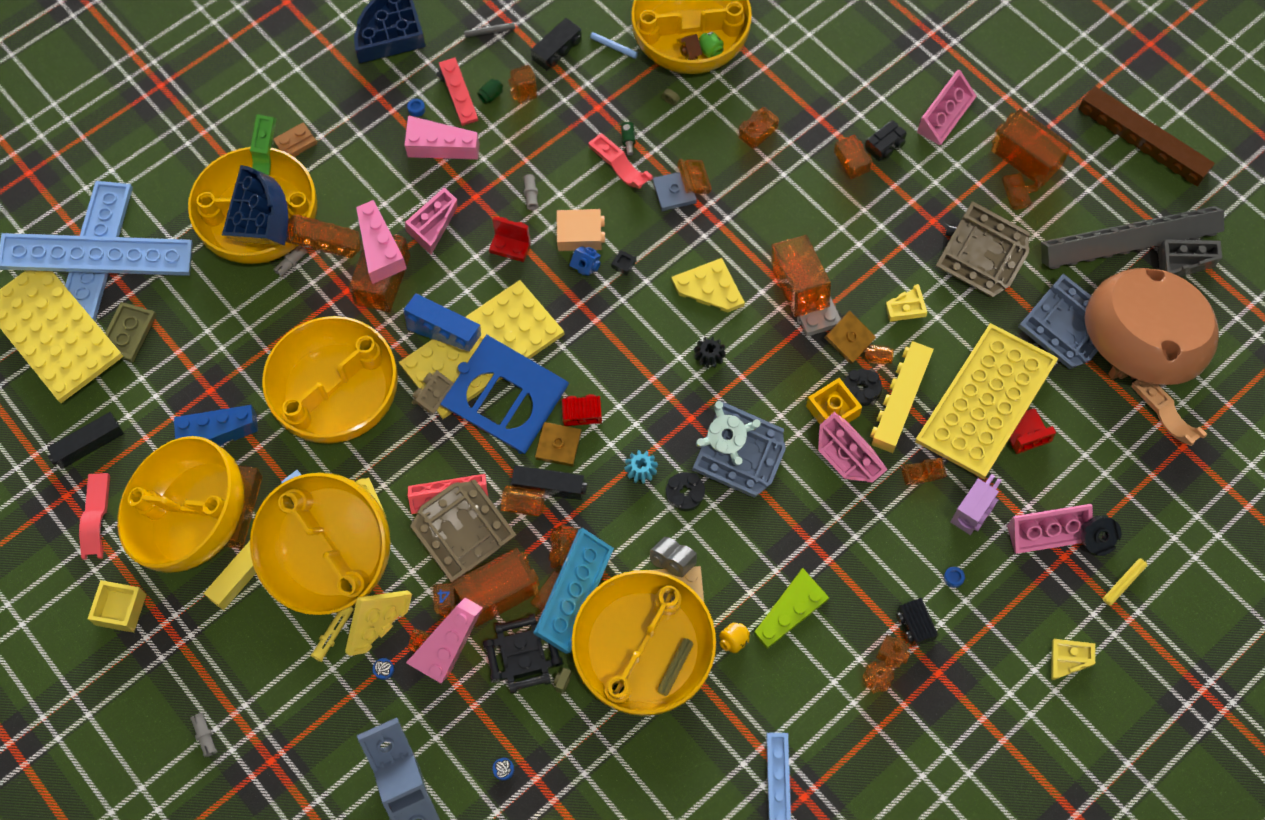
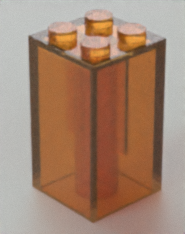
M1019 109L1015 114L1012 112L1008 116L1004 125L1000 124L995 131L997 134L992 140L991 151L1036 184L1043 187L1064 165L1072 145L1025 111Z
M392 235L407 267L410 253L406 239L400 235ZM363 247L349 285L355 305L390 313L405 270L372 284Z
M803 235L771 244L772 271L794 317L830 307L831 282L808 236Z
M517 547L452 582L460 601L467 598L483 607L474 625L475 628L539 593V578L533 568L530 570L529 561L525 553H520Z

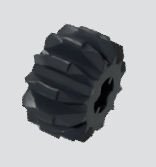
M713 336L710 340L704 337L703 341L698 340L697 346L694 347V352L696 353L694 358L699 360L700 366L706 364L707 369L709 365L715 368L717 363L722 364V358L726 357L725 345L721 344L720 339L714 341Z

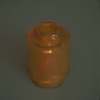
M871 344L870 348H866L865 359H868V363L892 364L894 349L889 348V346Z

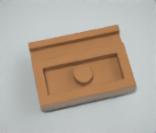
M304 122L273 139L279 150L293 157L317 144L316 139Z

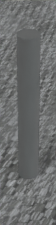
M512 22L466 30L464 34L465 38L516 28L515 23Z

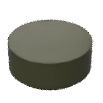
M665 89L662 94V98L671 105H676L680 100L678 94L670 89Z

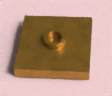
M849 311L824 338L852 364L876 336Z
M544 422L535 459L573 467L582 430Z

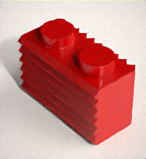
M589 394L581 398L568 396L566 399H562L564 426L602 423L600 396Z

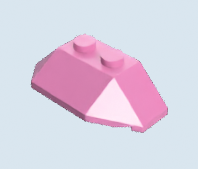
M834 412L820 424L818 451L844 479L873 483L887 471L886 466L872 447L837 413Z

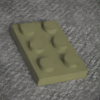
M120 302L105 334L124 356L121 358L122 360L134 362L157 316L155 311Z

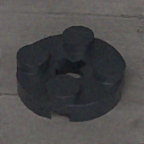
M867 369L852 370L844 381L846 387L861 406H868L875 399L877 401L881 396L882 383L876 372ZM862 384L868 387L864 388L863 391H860L859 386Z
M682 472L668 480L666 498L671 506L673 505L680 511L685 512L696 509L705 497V486L696 473ZM683 488L690 489L687 496L684 493H680Z
M1107 515L1095 516L1081 526L1083 546L1091 553L1100 556L1114 551L1116 548L1115 544L1118 540L1120 541L1122 536L1120 525ZM1100 532H1105L1102 535V539L1098 538Z

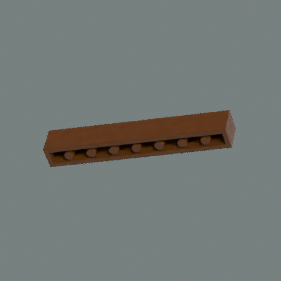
M1096 86L1081 101L1078 109L1083 114L1096 120L1114 134L1119 135L1128 143L1139 148L1143 153L1148 154L1157 162L1165 165L1197 187L1215 165L1210 159Z

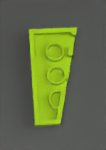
M802 568L755 630V636L768 649L826 603L829 597Z

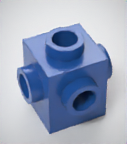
M581 246L575 249L569 266L577 269L582 275H590L599 269L601 255L596 253V250L593 248Z

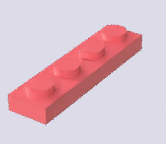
M456 58L439 62L461 125L464 126L478 121V116Z

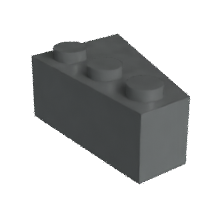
M1164 240L1158 248L1159 270L1170 272L1179 277L1213 268L1222 259L1221 241Z

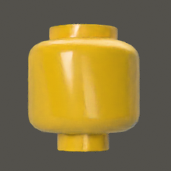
M731 623L720 632L719 644L724 651L737 653L749 643L750 633L743 624Z

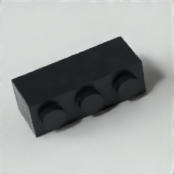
M565 18L531 49L532 60L548 71L557 64L558 60L566 56L570 49L580 43L582 39L581 28Z

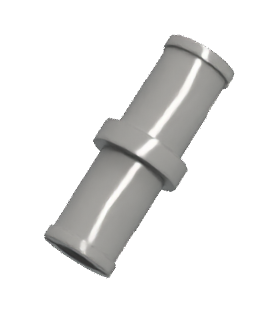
M528 174L523 177L525 184L524 196L527 200V209L536 210L538 209V189L535 186V176Z
M299 244L289 255L286 254L284 256L285 259L273 270L282 278L289 269L297 265V262L308 251Z
M199 713L195 717L192 716L190 720L196 732L195 738L199 741L202 748L203 756L209 757L212 753H217L211 737L212 731L208 729L204 714Z

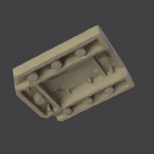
M972 201L935 267L993 298L1012 284L1029 254L1030 232Z
M476 480L453 483L420 507L413 523L410 525L412 531L451 583L463 577L517 536Z

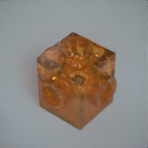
M886 635L876 658L884 661L883 663L890 668H899L902 663L906 664L910 656V652H907L910 645L906 644V641L902 638H893Z
M874 661L865 667L867 670H865L862 676L863 682L868 689H871L873 694L878 691L882 693L892 687L891 683L894 680V672L884 661L878 664Z

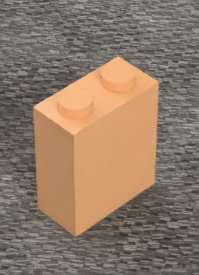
M557 210L558 251H575V249L581 246L602 250V243H605V232H601V227H605V218L601 216V210Z

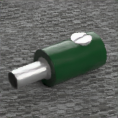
M624 122L621 124L622 143L627 148V155H633V146L636 144L634 124L632 122Z

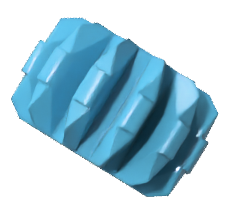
M638 450L637 455L631 453V459H626L625 461L627 465L625 466V472H628L629 479L634 477L635 483L640 479L644 484L646 478L651 481L652 475L657 474L655 468L658 467V463L654 461L655 457L653 455L648 457L647 451L641 454V451Z

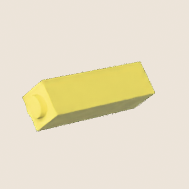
M250 541L203 593L223 611L256 574L251 558Z

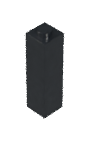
M109 412L48 446L47 449L50 452L48 458L53 465L57 464L61 469H64L122 436L124 432L116 418Z
M514 465L511 480L513 491L582 500V495L586 494L588 485L584 480V475Z

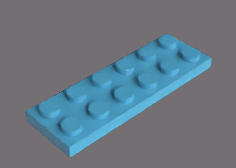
M584 528L578 530L533 634L565 654L571 652V639L576 616L586 598L598 587L613 552V547Z

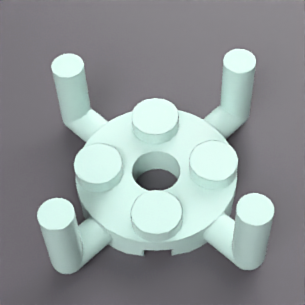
M717 401L714 405L717 418L710 424L707 437L699 438L696 441V446L701 448L711 445L713 449L720 453L730 454L733 464L739 466L742 463V458L738 456L737 451L745 444L747 432L757 429L761 422L756 419L744 425L738 417L724 415L722 410L723 403ZM729 429L732 432L733 436L730 440H725L722 437L723 430Z

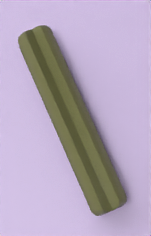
M687 638L682 640L657 689L661 695L667 696L693 647L691 640Z

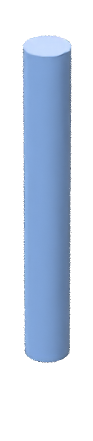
M594 32L590 36V39L634 59L638 56V52Z

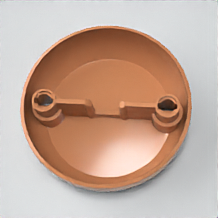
M1134 268L1110 276L1094 291L1085 310V325L1088 335L1100 354L1120 371L1148 383L1174 385L1188 382L1206 369L1217 351L1219 329L1212 306L1205 296L1191 283L1164 270Z

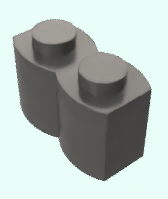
M663 537L650 550V561L656 567L667 569L672 575L684 577L697 564V553L669 537Z

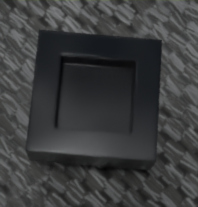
M620 250L611 267L628 275L636 263V257Z

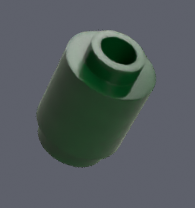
M492 78L479 89L477 95L484 104L491 103L503 93V85L498 79Z

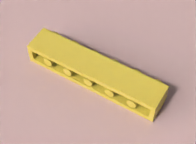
M913 341L910 348H905L902 355L905 358L904 363H899L896 373L899 374L898 378H893L889 388L892 389L891 395H886L883 403L886 408L884 411L880 410L876 420L880 422L878 428L874 427L870 435L873 438L872 446L890 453L894 452L934 349Z

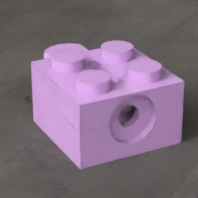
M993 474L990 475L986 483L979 478L977 479L951 520L952 524L969 535L974 530L979 531L998 501L995 497L999 491L996 489L1002 480L998 478L993 487H991L990 484L995 477Z

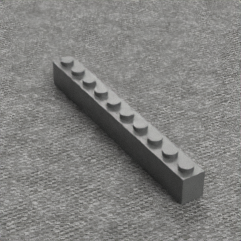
M1212 206L1041 242L1042 263L1051 269L1060 268V265H1076L1079 261H1094L1098 257L1109 258L1113 254H1128L1132 250L1142 251L1147 250L1151 246L1159 247L1164 240H1196L1204 235L1215 236L1219 232H1224V210Z

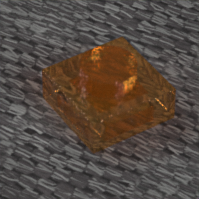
M414 628L408 650L416 652L431 634Z

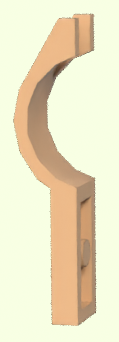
M1139 379L1132 383L1131 387L1157 413L1163 427L1174 438L1192 446L1195 440L1207 436V433L1201 427H1191L1180 417L1175 408L1174 400L1158 384L1148 383Z

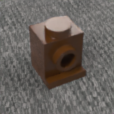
M697 34L676 39L677 43L682 45L680 46L682 56H685V59L697 60L698 56L702 55Z

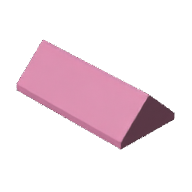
M961 70L955 72L923 115L917 133L938 145L943 143L977 97Z
M1092 504L1013 516L1007 527L1015 554L1082 543L1081 526L1093 518Z

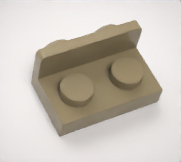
M438 370L432 374L429 372L423 379L425 383L421 389L418 387L412 395L414 399L411 403L413 405L418 404L431 415L439 408L454 384Z

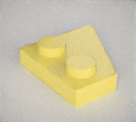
M919 284L913 286L911 291L903 292L897 298L886 302V310L890 322L927 317V309Z
M1060 639L1052 640V680L1095 664L1094 643Z

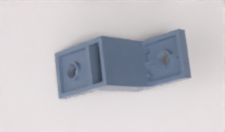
M395 718L357 735L358 741L374 772L380 797L390 820H440L429 797L419 764L398 719ZM390 742L388 747H380L382 743Z

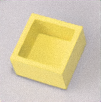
M100 580L88 620L95 626L134 633L147 594L140 587Z

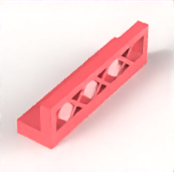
M480 474L408 486L411 514L417 513L423 504L453 483L476 480L489 497L486 475Z

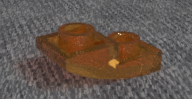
M942 458L927 459L922 463L904 464L901 467L906 485L920 484L947 477Z

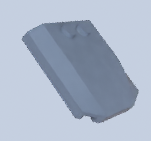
M1062 274L1019 324L1018 328L1050 354L1058 357V360L1069 369L1089 362L1098 351L1092 343L1085 325V310L1091 295L1065 274Z
M722 402L724 415L736 416L744 425L756 419L761 424L757 429L747 432L745 444L737 451L738 456L742 458V463L739 466L733 464L730 454L720 453L713 449L711 445L701 447L692 470L755 498L771 485L786 450L783 438L784 429ZM729 429L722 431V437L725 440L732 438L733 434Z

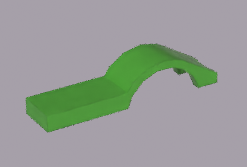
M257 114L250 147L253 159L252 168L270 176V150L276 118Z

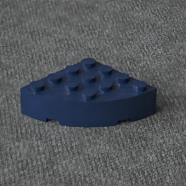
M371 0L358 18L357 28L354 33L355 51L359 63L426 47L413 0Z
M240 165L222 236L238 242L285 246V241L288 238V207L281 186L271 176L249 166Z

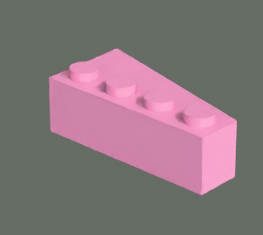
M408 116L405 149L407 156L413 158L478 159L479 139L477 132Z
M374 200L356 207L368 273L372 284L406 270L404 258Z
M464 598L406 663L442 683L450 675L483 607Z

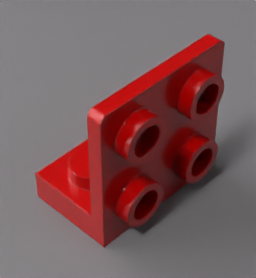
M494 216L493 226L495 235L490 245L489 253L524 262L531 246L529 227L522 222H513L504 217Z
M1033 408L1026 411L1009 441L1015 453L1019 454L1052 442L1057 432L1053 426L1046 428L1037 410Z

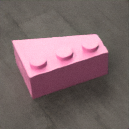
M444 187L405 222L406 232L431 255L457 210V199Z

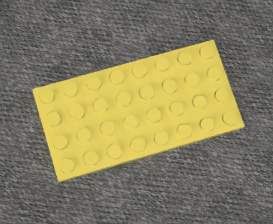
M26 270L0 289V329L60 403L64 402L124 357L53 271Z
M519 280L466 316V318L481 326V336L470 352L432 339L401 360L399 365L417 388L419 387L420 389L425 384L423 379L429 372L432 374L436 370L455 383L461 374L458 371V365L461 362L468 363L486 334L530 359L561 338L565 333L522 281ZM494 374L481 375L471 382L467 390V402L483 392ZM441 405L436 410L442 419L453 413Z
M990 323L922 428L915 442L985 480L1057 363L1058 357Z

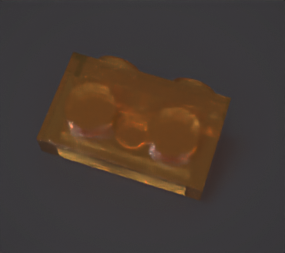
M560 525L552 531L550 536L552 549L549 556L551 568L563 566L580 528Z

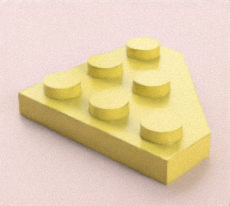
M722 258L671 277V281L679 296L695 299L696 302L721 308V311L727 313L745 305Z
M405 590L358 597L345 652L349 656L367 653L372 648L371 644L379 636L382 638L393 627L392 623L399 616L403 617L408 612L412 593Z

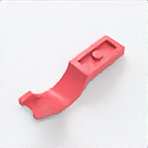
M602 133L588 143L589 148L607 162L617 176L627 185L640 189L644 183L653 179L649 172L641 173L636 170L627 159L625 153Z
M108 473L88 474L85 511L81 516L79 525L81 558L83 560H87V555L97 554L98 559H103L104 548L101 542L100 528L102 517L107 513L110 485V475Z

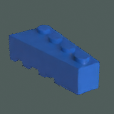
M417 293L403 309L408 331L470 352L481 336L480 324Z
M252 405L174 417L175 439L197 436L222 446L225 442L235 441L257 432V414Z

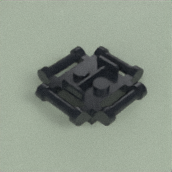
M535 614L503 624L501 622L495 623L498 639L482 642L490 665L491 682L496 683L508 680L511 694L517 693V690L535 685L551 684L548 669L563 665V659L559 656L558 649L549 643L548 646L552 659L546 661L541 639L533 634L537 626ZM531 625L532 630L504 637V631ZM496 647L501 649L506 672H499L494 650ZM540 673L543 674V675H541V676L529 678V679L522 680V681H518V682H515V681H514V680H516V679H520V678H524V677H528V676H532V675H536V674H540Z

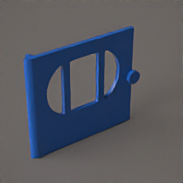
M486 334L468 363L461 362L458 365V371L461 374L440 405L518 450L519 454H525L568 387L569 382ZM494 374L474 406L470 408L467 402V390L471 382L481 375ZM501 377L519 387L522 391L501 424L498 425L480 415L477 411L497 380ZM529 394L533 404L530 418L517 428L506 429L525 396Z

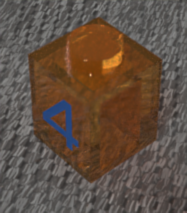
M454 583L433 585L434 610L436 614L448 616L456 607V588Z

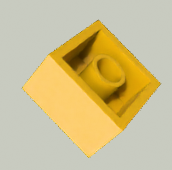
M840 378L809 396L806 407L819 424L834 412L850 423L860 416L862 410L861 404Z

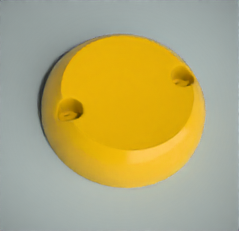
M634 0L631 14L633 33L641 50L661 67L683 74L705 73L725 65L743 48L751 28V6L749 0ZM714 32L724 43L723 52L717 56L708 58L702 53V55L698 56L697 60L685 59V56H682L680 46L682 45L677 43L676 39L697 34L699 40L703 33Z
M250 147L229 152L213 161L202 171L191 189L188 200V212L195 233L210 251L229 261L243 264H259L273 261L294 250L301 243L300 229L302 241L304 240L303 230L306 237V231L309 233L316 218L317 195L310 174L295 157L278 149L271 148L270 176L281 186L288 207L290 241L287 238L285 246L238 242L222 236L240 165L251 168L253 165ZM290 227H292L293 241H291V229H290ZM294 228L296 233V242L294 241ZM297 229L299 232V243L297 239Z
M322 317L295 327L278 341L269 354L264 366L262 387L271 413L290 433L315 443H339L359 437L382 420L394 401L397 391L398 373L391 348L380 333L371 326L347 317Z
M187 436L172 440L152 452L130 478L119 505L118 535L128 556L148 569L163 573H174L195 568L220 552L233 536L238 526L245 500L243 478L234 458L218 444L197 436Z
M332 473L304 474L289 479L276 487L258 509L250 535L252 563L264 588L284 606L305 614H332L354 606L358 597L369 595L377 586L385 572L390 555L389 526L377 500L357 482Z
M649 570L625 572L606 580L595 588L579 609L571 639L574 664L587 689L608 707L619 712L638 716L662 714L676 709L691 699L708 678L716 650V634L713 620L698 594L687 584L671 575ZM668 593H669V595L667 596V598H666V600H665V602H664L663 596H664L665 594H668ZM687 638L693 642V647L669 694L663 696L658 693L657 689L682 640ZM616 683H619L618 686H617V688L615 689V691H614V693H613V690H612L613 685L616 684Z

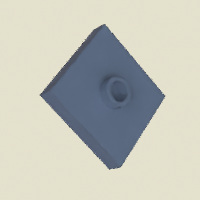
M687 170L653 178L654 188L662 211L697 203Z

